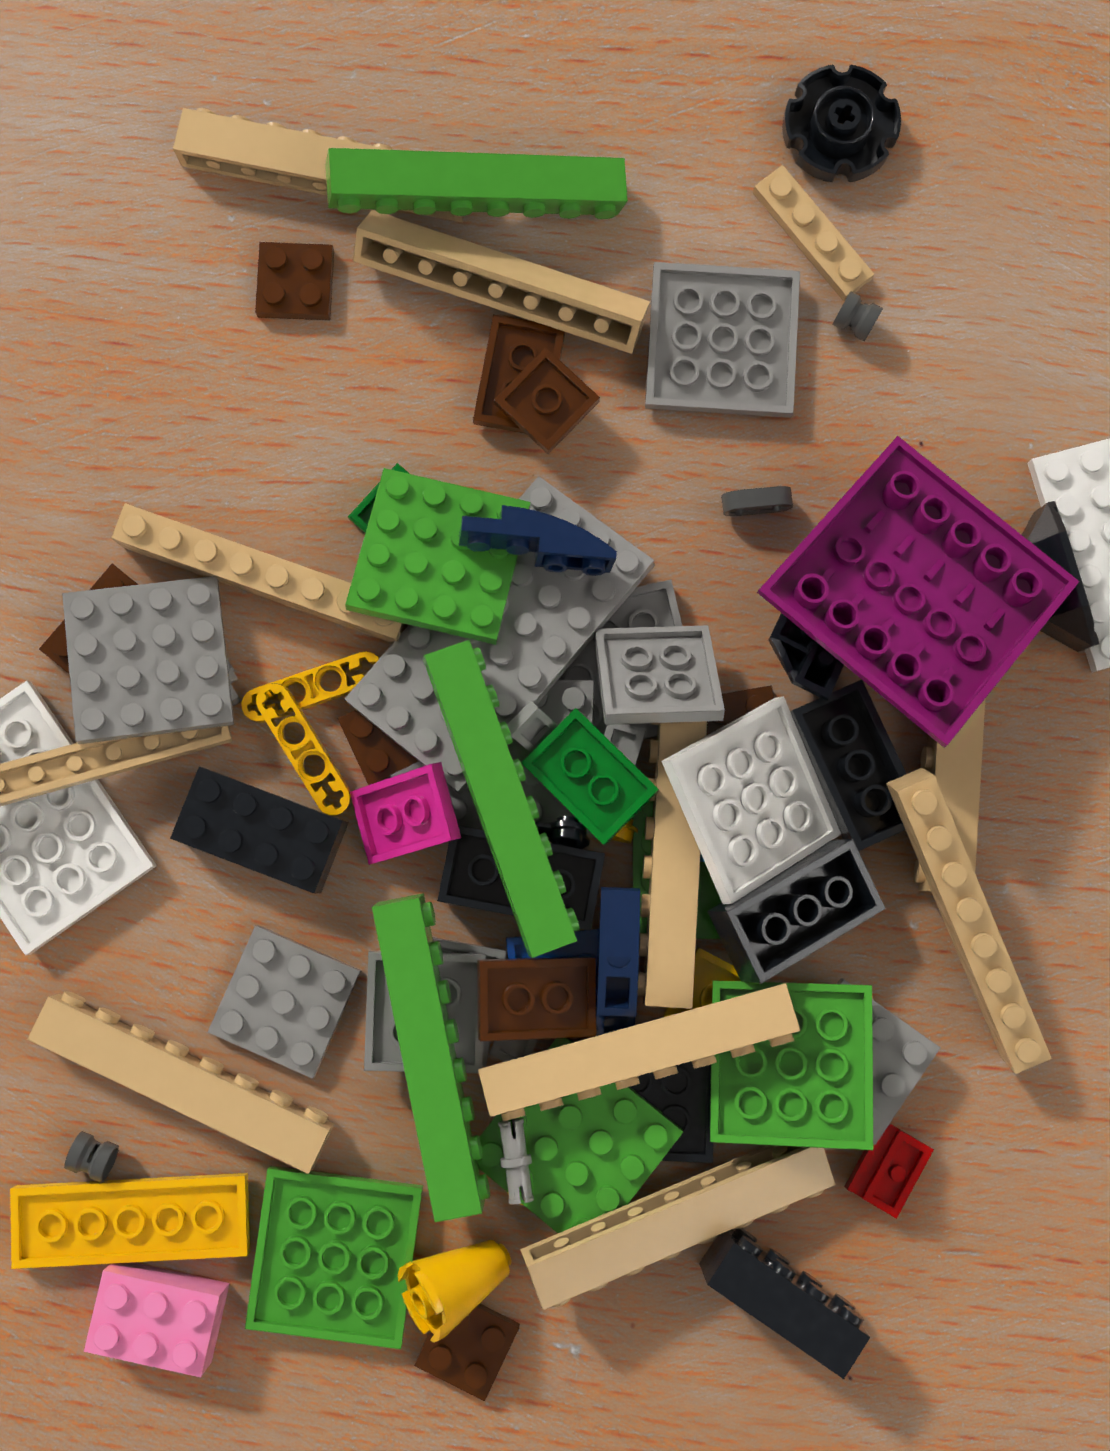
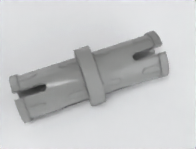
M523 1118L511 1119L513 1136L511 1122H498L504 1157L500 1159L501 1167L506 1169L509 1204L513 1205L521 1204L519 1187L521 1188L522 1200L525 1203L534 1201L529 1172V1164H532L531 1154H527Z

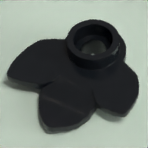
M560 816L557 818V821L551 823L535 822L539 834L546 833L549 842L579 849H583L590 844V839L586 836L587 828L576 817Z

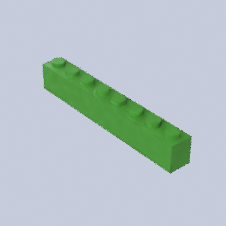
M328 148L325 163L328 208L338 209L342 213H356L361 209H372L380 214H393L398 212V210H413L418 215H430L436 211H451V214L455 216H466L472 212H487L492 217H502L509 213H523L524 216L529 218H537L545 214H559L561 218L566 219L576 218L580 215H595L597 219H610L618 216L628 201L625 158Z
M466 640L425 654L423 658L424 665L528 956L534 958L577 942L574 932L580 930L579 923L572 907L566 909L561 894L566 893V887L559 870L553 872L548 856L553 855L552 848L546 833L539 834L534 819L539 818V812L532 795L526 797L521 782L526 781V776L519 758L512 760L507 745L512 744L513 740L507 723L505 721L499 723L494 709L500 706L496 691L492 684L486 686L481 671L486 670V665L480 648L473 649L470 640Z
M424 893L377 902L372 907L434 1221L440 1222L482 1214L485 1199L490 1198L489 1182L487 1175H480L477 1160L482 1159L481 1142L479 1136H472L469 1121H473L475 1118L471 1097H464L462 1082L467 1081L466 1067L463 1057H456L454 1043L459 1042V1033L455 1018L449 1019L446 1004L451 1003V993L447 979L441 980L438 965L443 964V953L440 941L433 942L430 926L436 925L432 902H425Z

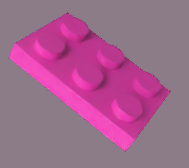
M441 762L429 764L350 791L369 865L461 838Z

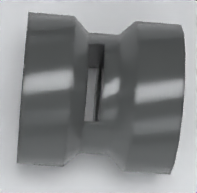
M850 291L832 325L840 329L850 326V330L854 332L855 337L865 342L883 308L875 303L869 305L866 303L864 305L861 304V296Z
M82 1131L75 1138L69 1149L64 1168L74 1173L86 1172L89 1174L90 1179L102 1183L108 1177L119 1152V1145L109 1141L100 1143L95 1140L93 1135Z

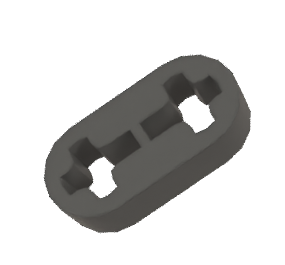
M788 486L734 490L721 495L723 515L725 516L776 513L793 508L791 487Z

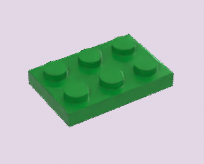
M577 708L521 762L604 846L659 791Z

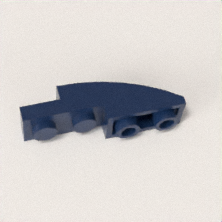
M502 505L499 519L462 516L459 546H467L470 550L479 552L488 551L490 548L504 549L514 555L535 552L534 566L544 567L549 572H564L570 569L581 570L586 575L598 576L610 573L616 561L617 551L600 538L579 526L546 513Z
M601 887L596 1036L635 1025L639 968L640 888Z

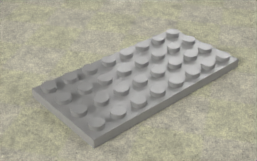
M540 476L537 477L519 499L531 502L530 510L546 513L579 526L616 550V561L610 573L591 576L584 574L581 570L570 569L564 572H549L544 567L534 566L535 552L518 555L496 645L408 625L400 634L398 642H393L344 699L351 707L424 766L441 762L447 785L460 795L468 785L424 665V655L466 640H470L473 649L479 647L486 665V670L481 671L486 686L493 685L500 706L494 708L499 723L505 721L508 724L530 701L536 705L541 701L595 637V631L601 629L655 566L652 558Z

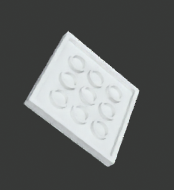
M784 696L773 698L661 761L722 904L735 903L841 835Z

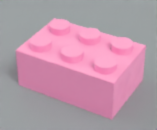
M136 1262L110 1264L102 1272L84 1352L202 1377L213 1359L230 1283Z

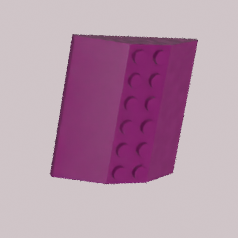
M897 436L761 586L757 593L945 748L1080 581Z

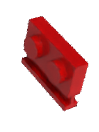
M889 1124L876 1145L873 1144V1150L863 1151L844 1187L897 1219L934 1149Z

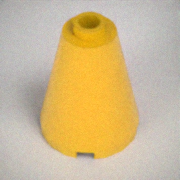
M487 1240L410 1261L400 1267L398 1282L405 1279L408 1289L402 1293V1297L418 1329L423 1334L431 1331L434 1334L430 1339L432 1342L445 1338L509 1276V1266L512 1261L508 1250L503 1244H497L494 1240Z

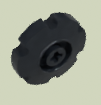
M828 65L806 75L797 85L795 91L797 99L788 100L782 121V133L786 148H795L799 151L796 164L806 173L826 182H833L835 176L839 174L846 176L849 182H855L872 175L881 168L889 155V151L886 148H893L895 146L901 129V112L898 101L895 98L888 99L884 95L887 83L872 71L856 65H850L848 71L843 73L837 71L834 65Z

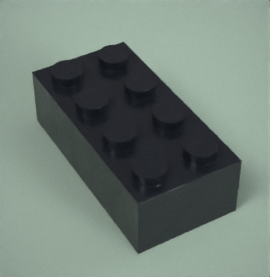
M861 679L832 692L827 701L819 698L790 711L839 827L842 839H853L858 851L905 831L886 783L906 775V772L863 680Z
M199 766L170 839L316 894L321 893L349 822Z
M458 825L461 838L449 841L437 901L514 916L484 830ZM550 843L553 855L548 856L552 871L559 870L564 881L566 893L561 894L565 908L572 907L580 929L591 931L605 853Z
M853 839L831 840L735 903H720L707 912L740 980L762 984L886 908Z
M739 1228L735 1229V1231L731 1229L718 1235L699 1263L707 1285L842 1379H845L870 1339L869 1334L862 1326L864 1319L854 1311L856 1309L855 1306L837 1293L831 1298L822 1289L823 1285L809 1273L802 1271L799 1276L788 1266L790 1262L777 1251L771 1248L768 1253L763 1251L756 1244L757 1239L745 1229Z

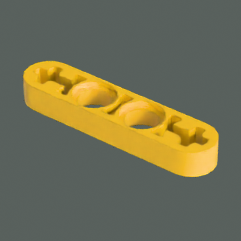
M368 651L359 652L271 683H279L287 688L294 683L302 684L306 690V695L298 705L301 710H305L348 695L364 677L363 674L352 676L355 684L349 686V679L343 670V666L349 665V670L353 672L362 668L361 662L363 660H367L371 665H374L380 658ZM329 671L339 673L342 681L340 687L332 692L325 691L321 686L323 675ZM265 685L248 691L241 703L244 715L257 723H266V721L259 712L251 711V706L256 704L255 698L259 690ZM271 690L267 692L268 700L276 698ZM278 693V699L281 702L284 696L282 693ZM276 703L266 706L267 708L275 707L278 710ZM292 708L286 713L281 709L278 710L281 716L273 719L275 720L295 712Z
M279 683L265 685L256 696V705L318 808L328 815L343 813L351 802L350 789L290 690ZM269 690L274 694H283L284 699L281 700L280 705L285 713L292 708L296 714L283 719L278 726L273 719L281 716L275 707L267 708L265 702L269 699L267 694ZM297 722L304 727L305 737L300 743L292 744L285 739L284 728L288 723ZM318 755L324 760L325 769L322 774L311 776L304 770L303 764L307 756ZM332 773L335 780H330L328 784L334 792L339 790L343 792L344 796L340 799L341 806L336 807L334 803L327 805L324 801L328 796L325 787L322 785L316 790L313 783L322 781Z

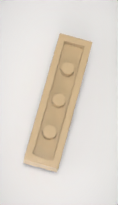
M783 165L754 186L753 194L843 301L846 300L850 291L855 293L872 280L875 275Z

